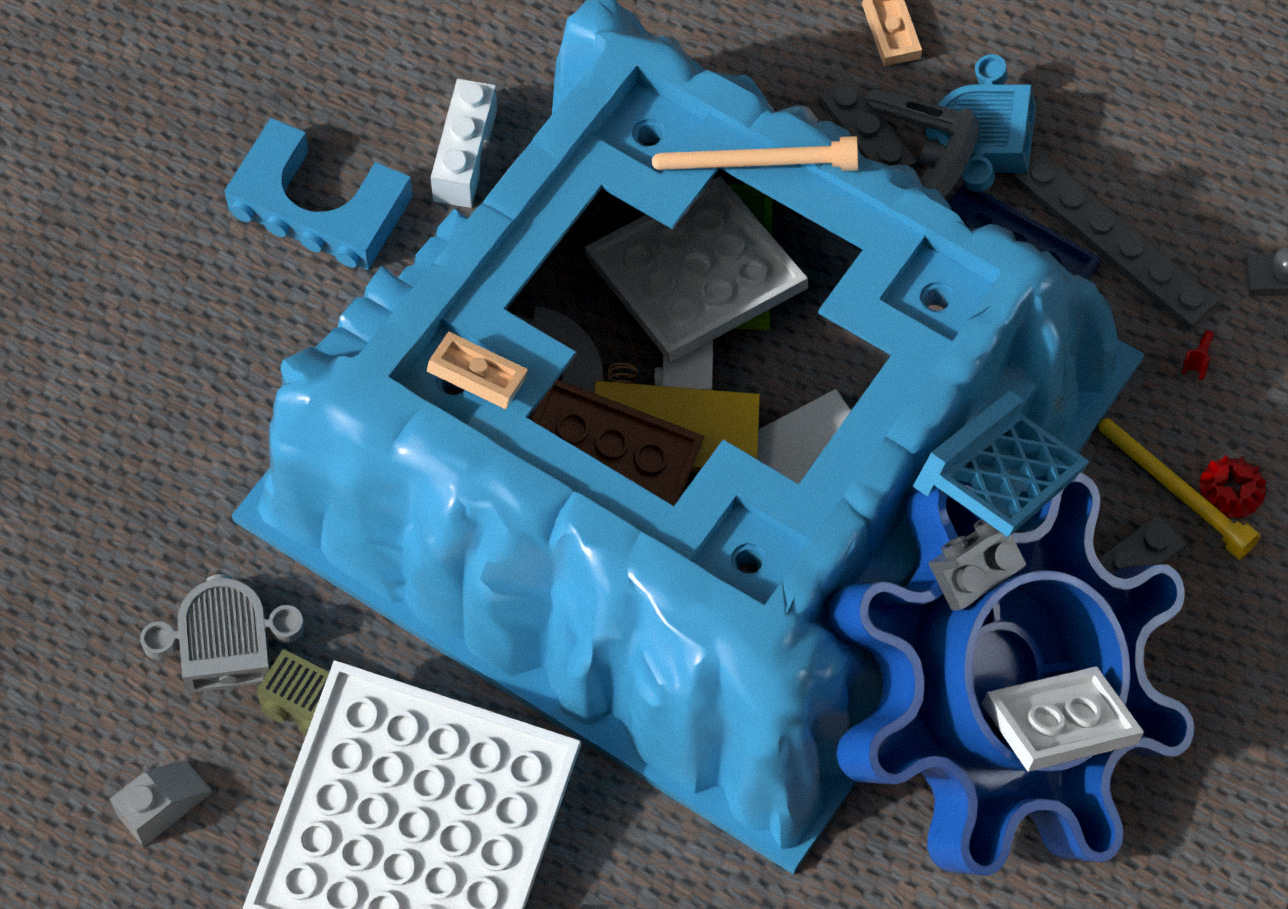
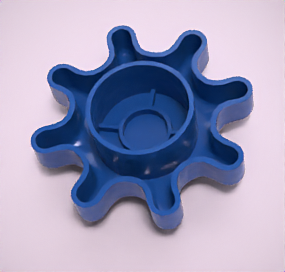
M1080 473L1068 486L1012 534L1026 562V566L964 609L951 610L928 562L943 553L941 547L948 541L960 536L967 537L976 531L974 524L981 520V518L939 488L928 497L916 488L907 495L904 511L918 552L917 568L909 583L904 588L889 582L852 583L836 591L828 603L827 618L832 630L844 640L859 645L871 652L879 665L882 680L881 698L875 711L865 720L849 728L840 738L836 751L838 765L846 776L862 783L899 784L921 773L931 786L935 800L933 817L927 836V851L932 862L946 872L983 876L997 873L1007 860L1019 822L1027 814L1035 823L1043 844L1050 853L1058 858L1091 862L1110 860L1119 851L1123 842L1122 822L1110 791L1111 774L1119 759L1126 752L1139 756L1174 757L1182 754L1190 746L1193 739L1194 722L1190 711L1181 702L1159 693L1151 686L1146 677L1143 660L1144 646L1149 635L1180 611L1185 594L1183 581L1176 570L1164 564L1125 566L1112 573L1102 566L1096 557L1093 546L1094 529L1100 509V495L1093 480L1084 473ZM1044 475L1035 477L1036 480L1048 482L1047 477ZM958 481L966 488L973 489L970 482ZM1021 491L1019 497L1029 498L1027 492ZM1097 666L1144 731L1139 743L1028 772L983 707L982 702L987 692Z

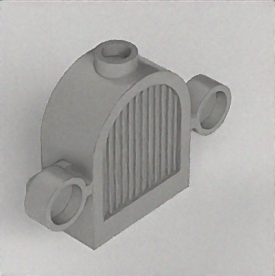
M217 574L208 577L206 582L196 586L184 598L178 612V631H173L172 627L167 623L152 622L142 630L140 642L145 654L152 659L162 660L168 658L174 652H180L182 678L187 693L261 684L271 669L269 640L276 639L282 643H292L298 640L304 632V621L301 612L291 605L277 607L272 611L269 619L266 620L261 601L249 586L232 579L229 575Z

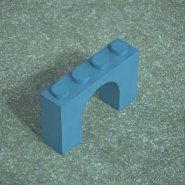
M270 118L224 190L229 211L241 221L250 222L253 220L264 225L269 232L278 237H285L287 235L297 239L305 248L313 252H320L322 250L334 255L345 266L354 268L357 265L369 270L413 197L411 177L375 162L357 193L345 205L325 212L302 209L290 201L286 196V191L309 153L306 132Z

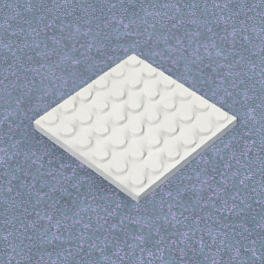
M334 660L243 909H525L582 743L580 740Z

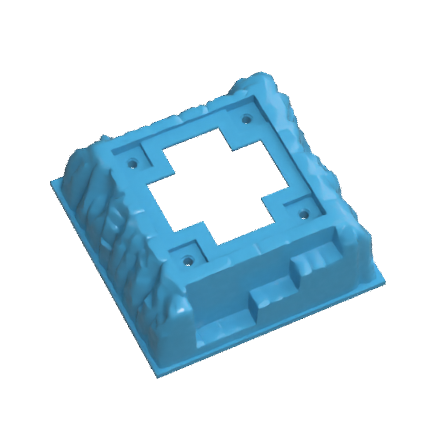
M586 0L566 21L563 40L556 59L551 117L506 171L484 202L476 208L470 217L453 209L438 226L435 237H431L416 253L414 264L407 266L399 277L387 268L380 266L366 286L364 297L355 298L341 314L338 328H333L315 348H306L283 359L280 367L282 386L277 391L273 404V417L269 425L270 467L234 511L232 519L233 522L794 875L856 784V781L846 776L838 765L836 751L839 740L849 728L872 714L881 698V674L879 665L872 653L859 645L844 640L831 628L827 612L828 603L833 594L843 586L852 583L889 582L903 588L909 583L917 568L918 552L904 511L907 495L914 489L913 485L930 453L1009 390L1024 400L1018 410L1019 413L1079 454L1098 427L1099 422L1105 417L1143 361L1144 353L1117 339L1111 305L1099 293L1093 282L1067 271L1048 251L1040 252L1031 243L1016 241L1012 231L995 224H989L977 229L967 227L958 214L951 211V206L942 194L934 188H923L915 170L907 165H886L869 160L860 154L858 148V171H841V167H832V163L673 170L655 169L652 165V158L657 153L831 146V141H840V137L852 135L847 129L836 126L832 121L818 120L808 106L795 105L774 111L752 78L746 75L733 76L705 70L684 52L676 38L665 35L655 37L645 30L634 13L623 8L616 0ZM644 143H654V144H656V145H653V146H645V145H643V144H644ZM722 169L862 249L859 256L822 304L818 314L891 356L799 484L729 442L722 440L677 503L672 506L528 419L574 359L576 352L506 311V309L601 189L669 228L674 229L718 170ZM938 305L941 306L943 310H932L928 306ZM448 331L528 369L524 383L507 409L466 390L458 395L447 394L448 390L460 387L427 372L430 358ZM1015 430L1018 438L1030 440L1029 438L1021 434L1019 431ZM997 448L999 454L1012 456L1010 450ZM1025 453L1027 459L1039 461L1037 455ZM1052 458L1055 464L1066 465L1059 459ZM977 464L979 470L993 472L991 466ZM1005 469L1008 475L1021 477L1019 471ZM1033 474L1034 477L1042 476L1039 474ZM986 485L989 492L1001 493L999 487ZM1014 490L1016 496H1019L1021 491ZM995 507L1007 517H1011L1007 508ZM744 564H751L759 570L752 574H746L741 572L738 567Z

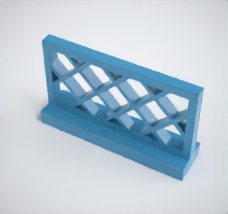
M1009 390L930 453L913 487L927 497L939 488L1002 534L1009 537L1068 486L1080 473L1084 472L1089 461L1019 413L1018 410L1024 400ZM1015 430L1019 431L1021 434H1023L1030 440L1018 438ZM997 448L1010 450L1012 456L999 454ZM1025 453L1037 455L1039 461L1027 459ZM1052 458L1059 459L1066 465L1055 464ZM977 464L991 466L993 472L979 470ZM1005 469L1019 471L1021 477L1008 475ZM1033 474L1046 476L1048 482L1036 480ZM958 481L970 482L973 489L966 488ZM986 485L999 487L1001 493L989 492ZM1014 490L1027 492L1029 498L1016 496ZM995 507L1007 508L1011 519Z

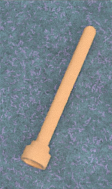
M857 136L840 137V141H831V146L657 153L652 158V165L657 170L832 163V167H841V171L859 170Z

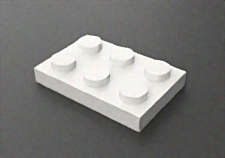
M1097 666L987 692L982 702L983 707L1028 772L1136 745L1144 733Z

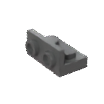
M981 519L974 524L976 531L967 537L960 536L948 541L941 547L943 553L928 562L951 610L964 609L1026 566V562L1012 535L1009 537L1005 536Z

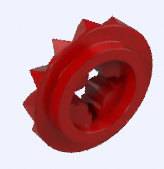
M1226 454L1220 460L1209 463L1200 477L1199 490L1201 496L1226 517L1241 518L1254 513L1262 505L1266 496V479H1263L1259 473L1258 465L1252 466L1247 463L1244 456L1235 459L1229 458ZM1229 473H1231V477H1234L1236 483H1243L1240 487L1238 498L1236 493H1233L1231 487H1224L1229 478Z

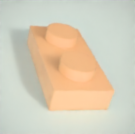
M862 0V6L884 67L921 59L922 48L905 1Z
M449 331L430 358L427 372L504 409H507L524 383L528 369Z

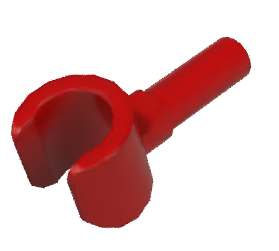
M1206 330L1199 346L1186 352L1181 371L1182 375L1185 376L1188 370H1194L1200 373L1198 380L1205 378L1210 361L1207 350L1214 337L1212 331Z

